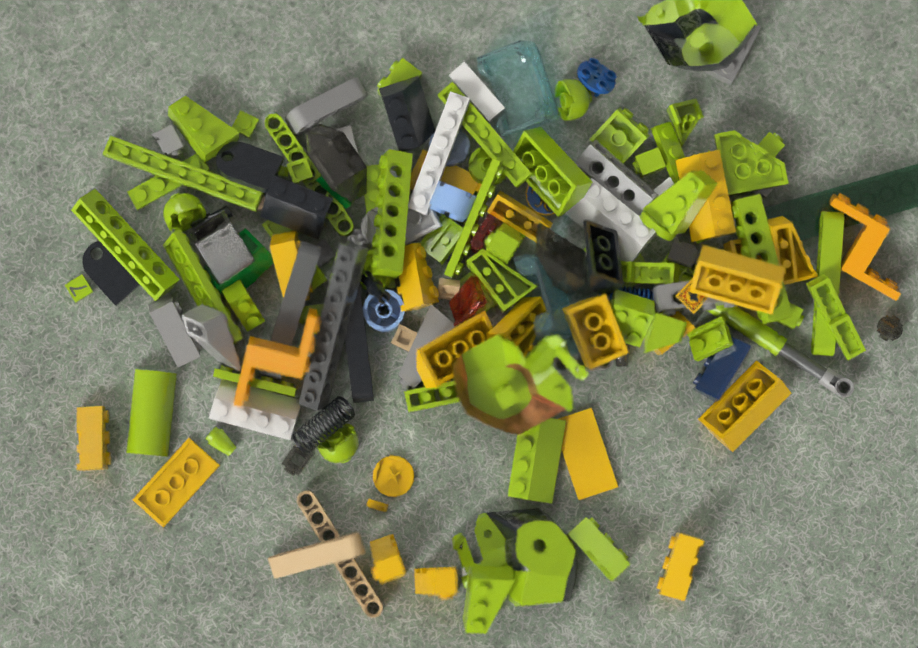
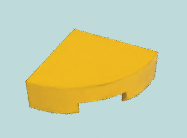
M368 498L366 506L387 512L389 505Z

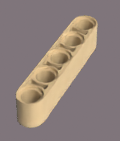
M356 532L279 553L267 559L275 579L357 557L366 552L360 533Z

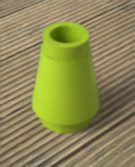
M217 426L205 438L209 445L227 456H230L237 448L223 429H219Z

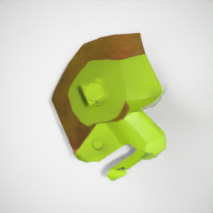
M498 334L461 354L452 364L456 392L466 414L483 424L516 435L526 432L567 409L568 413L573 409L571 387L553 367L554 357H559L577 379L584 380L589 375L584 366H579L567 352L565 341L558 335L545 336L525 358L514 342Z

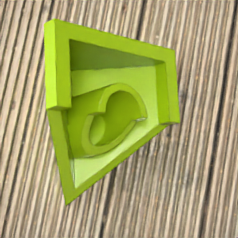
M697 98L674 103L667 108V113L682 147L698 121L704 118Z
M654 313V318L645 335L644 354L678 342L681 343L687 323Z

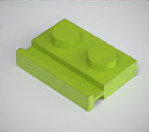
M444 214L439 217L443 226L426 234L420 242L426 254L442 265L455 249L463 227Z
M720 316L693 329L687 334L690 339L689 344L694 360L699 362L734 345L729 328L725 322V317Z

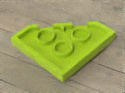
M736 130L714 134L716 150H720L729 196L789 184L784 162L778 158L776 159L767 153L766 150L743 137Z

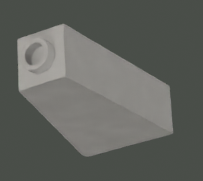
M433 305L430 306L398 374L401 378L399 383L407 390L410 387L415 389L422 382L417 371L416 350L456 327L453 322Z

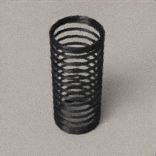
M337 396L335 400H332L325 408H322L308 422H305L298 430L292 433L296 446L302 452L310 454L318 445L325 442V439H328L335 431L342 428V425L344 426L345 423H348L349 420L355 417L352 405L345 398ZM339 403H341L348 410L350 416L339 405ZM296 434H298L300 441L307 449H309V451L302 447V445L298 442Z

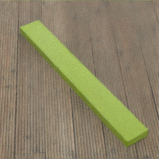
M111 135L102 153L105 157L257 212L264 195L263 192L227 180L218 174Z

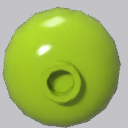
M564 79L557 82L555 98H560L562 108L557 107L562 120L572 121L585 115L592 102L591 92L580 81L575 79Z
M176 193L172 195L163 209L165 223L171 232L172 229H175V231L181 229L182 232L187 231L191 228L190 224L206 216V210L199 198L189 193Z
M345 423L331 437L325 439V442L318 445L317 449L322 457L329 462L347 463L358 450L359 438L355 428L351 424Z

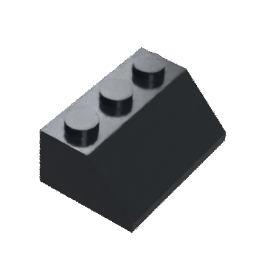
M419 76L379 88L398 150L405 152L420 147L435 133V127Z
M274 175L267 191L260 217L319 240L334 200Z
M584 220L583 226L591 291L608 296L624 286L617 231Z

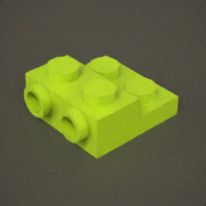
M619 107L590 140L592 142L598 141L624 164L650 135L647 133L649 129L642 122L637 124L632 119L634 115L630 110Z

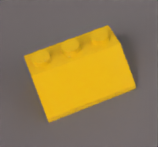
M606 294L584 299L562 308L585 367L592 369L629 353Z

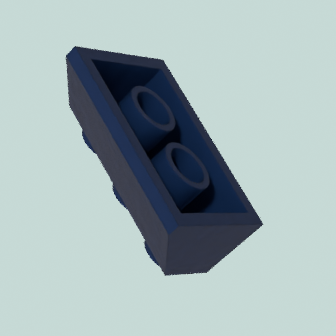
M732 336L734 345L715 353L713 356L707 357L703 364L706 367L702 374L698 373L693 381V384H695L693 389L713 402L720 400L751 348L749 344Z

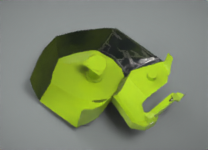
M665 0L652 6L644 16H637L638 21L647 29L667 65L697 72L727 68L743 49L758 26L742 0ZM675 39H686L682 49L676 44Z
M540 508L479 514L474 529L483 558L479 564L474 563L466 538L462 533L452 538L453 550L457 551L462 567L460 579L465 589H467L470 565L512 567L515 581L506 597L515 607L571 601L577 577L578 551L568 535Z

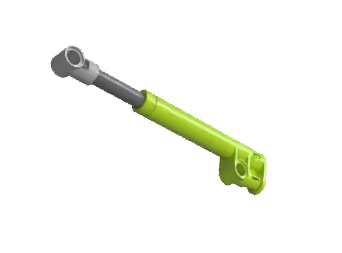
M675 242L662 263L680 264L679 282H686L694 277L695 272L691 269V264L698 262L699 257L691 252L687 253L678 247V242ZM724 305L716 306V309L707 311L717 318L720 316L725 317L727 325L762 348L769 350L773 355L777 356L780 354L817 378L818 383L832 391L836 396L847 397L853 393L854 384L850 379L843 377L829 367L821 366L786 343L787 338L779 335L778 332L738 306L724 308ZM841 382H845L848 385V391L845 394L841 393L838 389Z

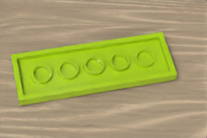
M181 229L173 232L164 242V249L197 307L203 304L226 315L228 319L227 326L234 338L233 345L235 346L242 339L239 327L234 325L229 309L220 300V293L212 286L208 272L203 270L200 264L199 256L191 249L187 235L183 234Z

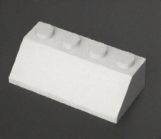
M591 178L590 180L593 183L585 197L565 214L583 229V221L588 220L616 230L620 259L633 262L656 235V231L653 228H648L635 212Z
M225 379L221 380L209 419L292 441V433L295 431L301 409L299 399L250 387L248 401H243L242 407L233 405L238 383Z

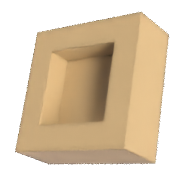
M439 278L438 298L457 301L460 281Z
M400 324L391 344L409 352L417 332Z

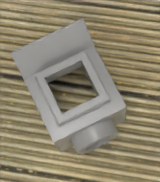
M172 124L151 135L153 138L158 139L157 142L164 155L168 154L171 158H177L183 154L182 151L185 147Z

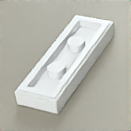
M465 62L449 74L451 79L470 98L472 103L489 122L505 109Z

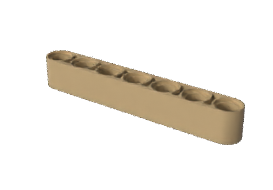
M311 491L301 492L297 497L298 506L321 542L325 541L323 534L326 530L333 531L335 538L341 537L316 495ZM309 494L312 496L313 502L310 506L302 504L301 498L303 495ZM320 512L323 514L324 520L321 524L313 522L312 516L314 513ZM355 558L335 562V566L364 613L371 618L378 617L382 613L383 604ZM348 566H354L357 569L355 577L350 578L346 575L345 570ZM359 584H365L368 587L366 595L361 596L357 593L356 588ZM370 602H376L379 605L377 613L372 614L368 611V604Z

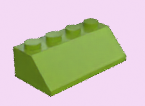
M542 127L523 131L513 152L533 174L526 182L558 217H561L585 197L593 182Z
M549 418L526 432L517 435L507 496L553 504L566 421Z

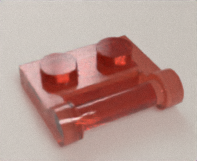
M489 213L471 241V251L475 254L483 249V241L486 236H489L496 229V218Z
M470 276L449 302L455 319L454 327L472 318L487 303L478 277Z

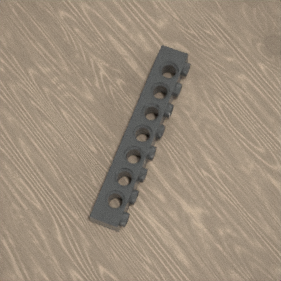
M352 242L339 244L320 318L319 330L316 334L313 353H311L308 373L306 374L299 400L300 405L318 411L329 404L369 248Z

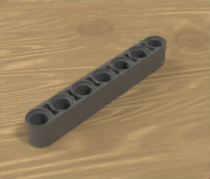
M301 241L270 341L291 346L320 256L321 247ZM263 369L260 371V375L279 381L282 376L280 373Z

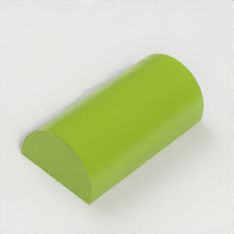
M135 369L126 453L168 457L176 373Z

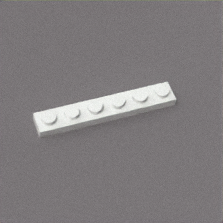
M450 92L408 203V210L428 216L431 207L429 202L438 181H441L469 106L470 98Z

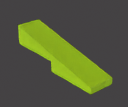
M621 261L624 283L659 285L679 283L680 264Z
M822 274L806 283L845 358L850 360L865 352L866 349L829 277Z

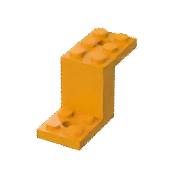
M833 193L829 200L830 205L864 224L843 258L841 270L897 301L901 295L898 283L890 278H886V280L880 278L879 272L868 267L890 230L887 219L879 214L875 216L869 214V209L859 203L857 206L851 204L850 198L841 193L838 196Z
M309 308L299 348L253 336L249 337L234 398V406L242 407L243 401H248L251 387L248 381H253L255 368L302 379L303 373H308L310 365L308 353H313L315 345L313 333H318L320 326V316H317V309Z

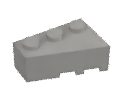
M172 294L150 303L149 313L177 367L201 357L199 350L202 347L187 334L181 315L183 310L179 302H175Z

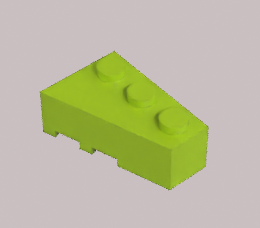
M186 95L168 106V117L204 164L217 156V153L224 145L237 142L239 139L238 131Z

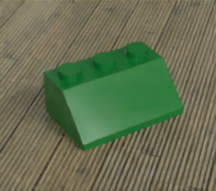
M244 228L203 267V270L208 272L210 282L223 294L222 290L238 280L247 289L260 275L271 267L274 261L272 254Z

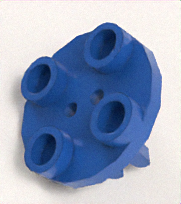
M590 58L588 61L582 62L577 69L579 81L587 89L594 92L596 98L600 94H608L614 89L615 79L617 78L616 73L600 64L596 58Z

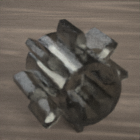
M888 315L882 317L877 324V332L880 333L879 337L885 341L898 339L903 332V324L900 323L901 319L895 315L892 317Z

